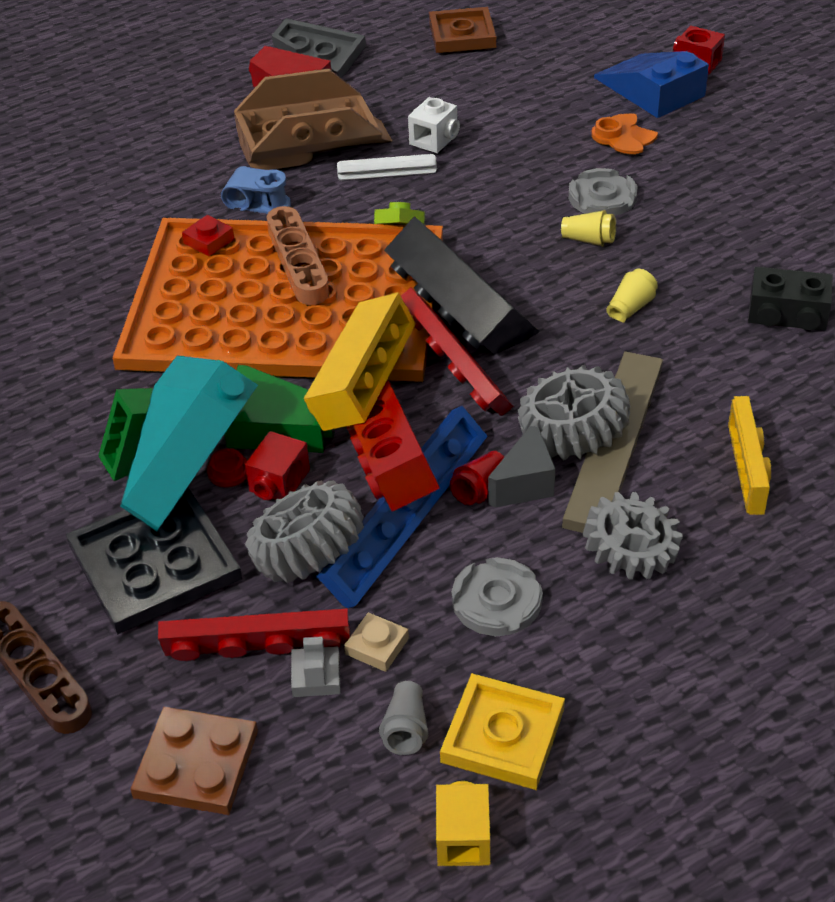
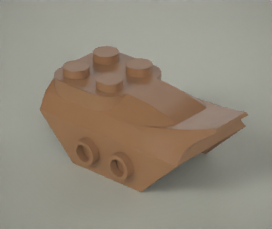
M330 69L264 77L234 110L240 146L248 164L255 169L273 170L300 166L310 162L315 153L344 146L392 142L382 121L372 115L361 93Z

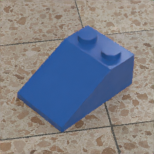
M687 51L644 53L596 73L594 78L656 118H659L705 96L709 64Z

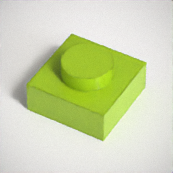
M390 202L389 209H375L374 224L407 225L414 216L424 224L425 211L410 209V203Z

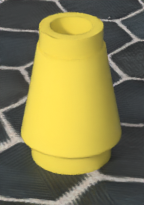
M605 210L563 217L561 234L563 238L604 246V243L614 242L616 218L614 214H607Z
M635 269L633 272L626 273L607 307L608 315L618 321L625 322L627 318L653 300L658 288L654 276L644 269Z

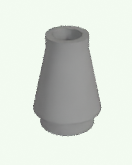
M402 681L395 686L393 697L379 727V734L384 746L390 752L398 755L416 753L428 738V728L422 701L423 690L415 682Z

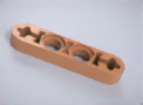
M287 206L272 209L267 214L269 236L297 300L306 305H317L324 302L329 296L328 277L296 209ZM292 242H298V243H299V244H296V245H285V244L292 243ZM301 263L310 264V265L303 266V267H296V266H294V265L301 264ZM312 280V285H313V286L310 287V285H309L308 283H306V282H309V281Z

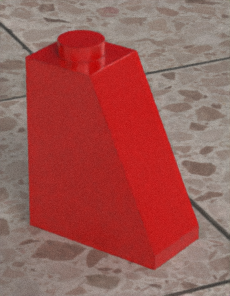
M264 46L250 60L249 64L253 87H256L264 77L322 69L331 70L330 60Z

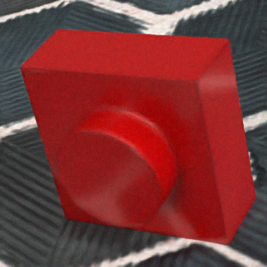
M209 215L199 219L182 232L185 245L209 257L235 239L233 227Z

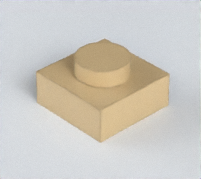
M368 612L346 642L345 654L386 672L409 639L408 629Z

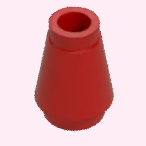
M490 451L488 454L456 468L450 480V489L454 497L465 505H473L474 503L485 501L488 496V477L503 460L504 456L497 451Z

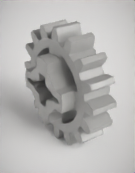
M615 492L612 502L605 497H601L597 507L591 506L583 530V536L588 538L585 548L587 551H597L595 558L597 564L609 562L611 564L609 572L615 574L621 568L626 570L628 579H633L635 571H640L646 579H651L654 569L663 574L666 572L668 564H674L683 537L682 533L676 531L679 525L678 519H667L669 508L667 506L659 509L653 506L655 498L649 497L645 502L639 501L637 492H632L630 499H624L619 492Z

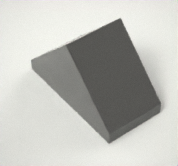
M530 426L488 477L489 505L496 508L554 497L555 467L539 427Z

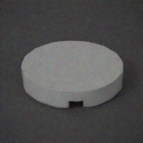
M596 168L586 170L578 175L577 180L574 181L572 179L569 183L568 199L574 208L584 214L605 210L607 214L621 215L632 209L637 202V184L628 175H626V179L619 176V171L614 169Z
M498 557L486 559V563L475 566V563L466 566L455 578L451 591L454 613L466 627L479 634L491 636L511 635L529 627L538 617L543 601L541 584L539 585L536 581V575L529 567L515 560Z

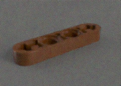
M0 601V621L7 623L10 631L4 636L0 629L1 664L51 728L63 734L75 733L88 724L92 715V709L85 691L18 609L9 602ZM24 645L34 647L27 657L22 659L10 657L12 651L17 647ZM54 674L57 676L55 682L46 688L32 686L34 681L41 675ZM63 695L64 701L72 709L76 708V711L70 715L65 711L61 712L57 699Z

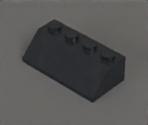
M415 216L385 248L384 251L395 260L390 265L391 268L406 281L412 277L417 282L413 289L428 303L435 299L441 305L437 312L453 327L459 322L466 329L461 335L477 350L485 346L492 353L497 354L526 341L540 332Z

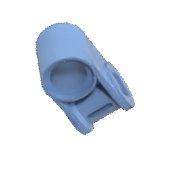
M241 166L234 171L221 192L223 203L230 209L236 207L241 208V211L248 210L268 214L274 208L291 206L290 198L286 195L284 188L287 182L286 176L280 170H264Z

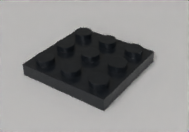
M187 487L157 531L128 511L123 510L66 534L69 547L117 635L242 580L240 566L189 487Z

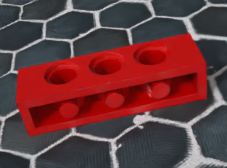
M387 380L365 423L346 427L351 435L350 439L358 454L357 457L366 474L365 478L376 500L385 497L393 512L440 489L392 386L389 380Z

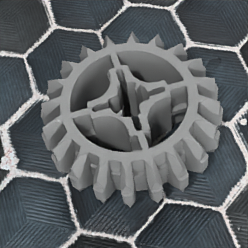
M582 365L577 370H571L567 367L561 373L552 371L551 377L547 379L538 378V386L528 387L527 395L520 398L521 406L518 409V421L522 434L530 426L539 427L551 458L559 455L564 461L570 455H576L579 459L587 452L597 455L599 447H611L612 438L622 437V429L629 426V408L631 406L625 386L622 385L621 379L614 377L612 371L602 372L599 366L591 370Z
M335 480L327 481L326 483L317 481L312 486L304 484L301 489L295 492L289 491V494L284 498L276 499V503L273 506L265 508L263 515L253 521L254 527L250 528L247 532L248 539L245 543L249 550L248 554L257 570L262 572L266 578H271L274 582L284 580L289 583L293 582L297 577H300L302 580L306 579L310 573L315 571L321 573L322 568L326 565L335 564V559L338 556L347 554L349 552L348 546L356 543L359 539L357 534L364 528L362 523L364 516L360 511L361 506L352 492L347 490L344 484H337Z

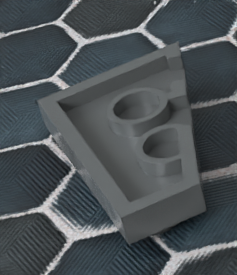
M287 18L272 34L273 46L278 49L330 60L331 70L340 78L346 74L366 47L364 35Z

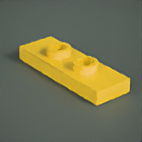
M734 396L731 403L728 428L745 508L749 515L765 514L770 489L769 482L771 480L770 459L762 455L764 448L763 429L755 425L749 396Z

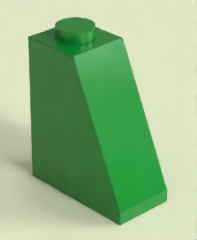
M238 365L237 371L258 386L226 431L227 448L257 449L268 432L271 431L307 442L308 452L324 453L327 438H334L335 429L323 431L314 415L310 413L304 401L308 389L247 365Z
M153 388L116 389L98 455L113 481L129 476Z

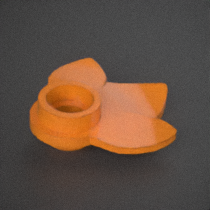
M618 114L613 117L598 119L592 128L591 136L594 141L610 145L618 152L639 154L643 152V146L649 145L657 139L658 132L637 126V114Z

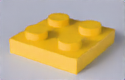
M471 673L441 747L440 763L537 790L564 712L565 698Z

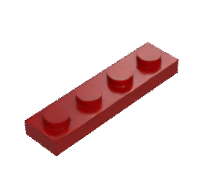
M410 287L401 295V298L416 323L415 328L419 331L425 328L430 334L425 339L429 346L440 357L446 353L452 361L447 366L448 369L462 384L467 380L474 387V390L469 394L485 412L490 407L500 416L510 411L514 407L431 306Z
M347 609L158 621V640L165 656H171L179 661L195 660L200 654L218 653L223 657L236 658L245 655L248 650L265 649L270 654L281 655L290 653L294 647H304L303 638L323 637L324 647H340L341 644H346L350 638V623Z

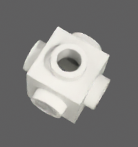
M428 97L408 116L409 145L434 153L442 150L459 132L460 123L457 120V105L444 102L439 98Z

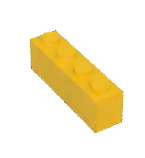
M399 292L358 303L306 393L304 401L307 404L308 410L314 415L323 431L365 423L416 325Z

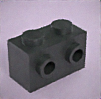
M755 266L750 293L748 323L826 331L832 305L833 274Z

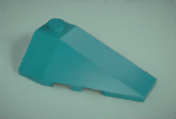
M176 356L153 387L149 408L141 429L139 444L131 465L120 507L157 531L258 385L224 361Z

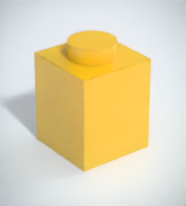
M457 781L449 785H436L438 866L490 865L488 784Z

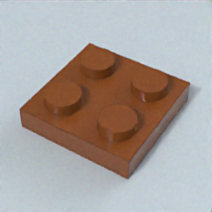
M488 7L429 12V24L436 53L496 48V33Z
M163 706L130 789L133 798L229 815L258 733L257 723L255 721Z

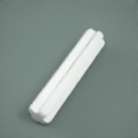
M434 154L346 160L337 163V173L340 181L434 174L437 170Z

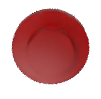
M235 449L219 450L210 458L207 466L208 478L213 484L220 487L239 485L247 478L245 468L247 460Z

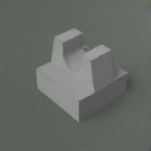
M323 637L303 638L304 649H291V689L293 697L341 694L339 647H324Z

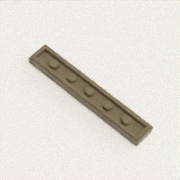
M624 352L615 378L621 379L622 385L625 386L626 394L629 397L631 406L629 408V426L622 429V437L612 438L611 447H599L597 455L587 452L563 517L562 528L583 533L591 506L597 507L601 497H605L612 502L614 493L621 492L662 371L663 359Z

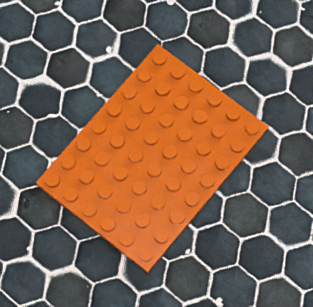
M162 218L112 358L115 370L165 372L176 356L224 361L235 370H237L238 365H247L272 376L316 378L359 302L397 292L401 296L410 287L414 288L417 282L412 277L406 281L391 268L390 265L395 260L384 251L406 225L303 222L327 274L329 296L324 302L317 305H306L299 302L293 292L269 236L267 221L217 219L233 227L235 239L209 257L185 245L183 242L182 232L199 219ZM425 225L443 241V226ZM292 242V243H288V244H285V245H296V244H299V243H298V242ZM301 263V264H297V265H294V266H296V267H303V266H307V265H310V264ZM312 280L309 281V282H306V283H308V284L310 285V287L313 286V285H312ZM433 300L431 303H428L432 309L434 308ZM414 327L387 380L424 381L428 343L425 339L430 336L425 328L419 331Z

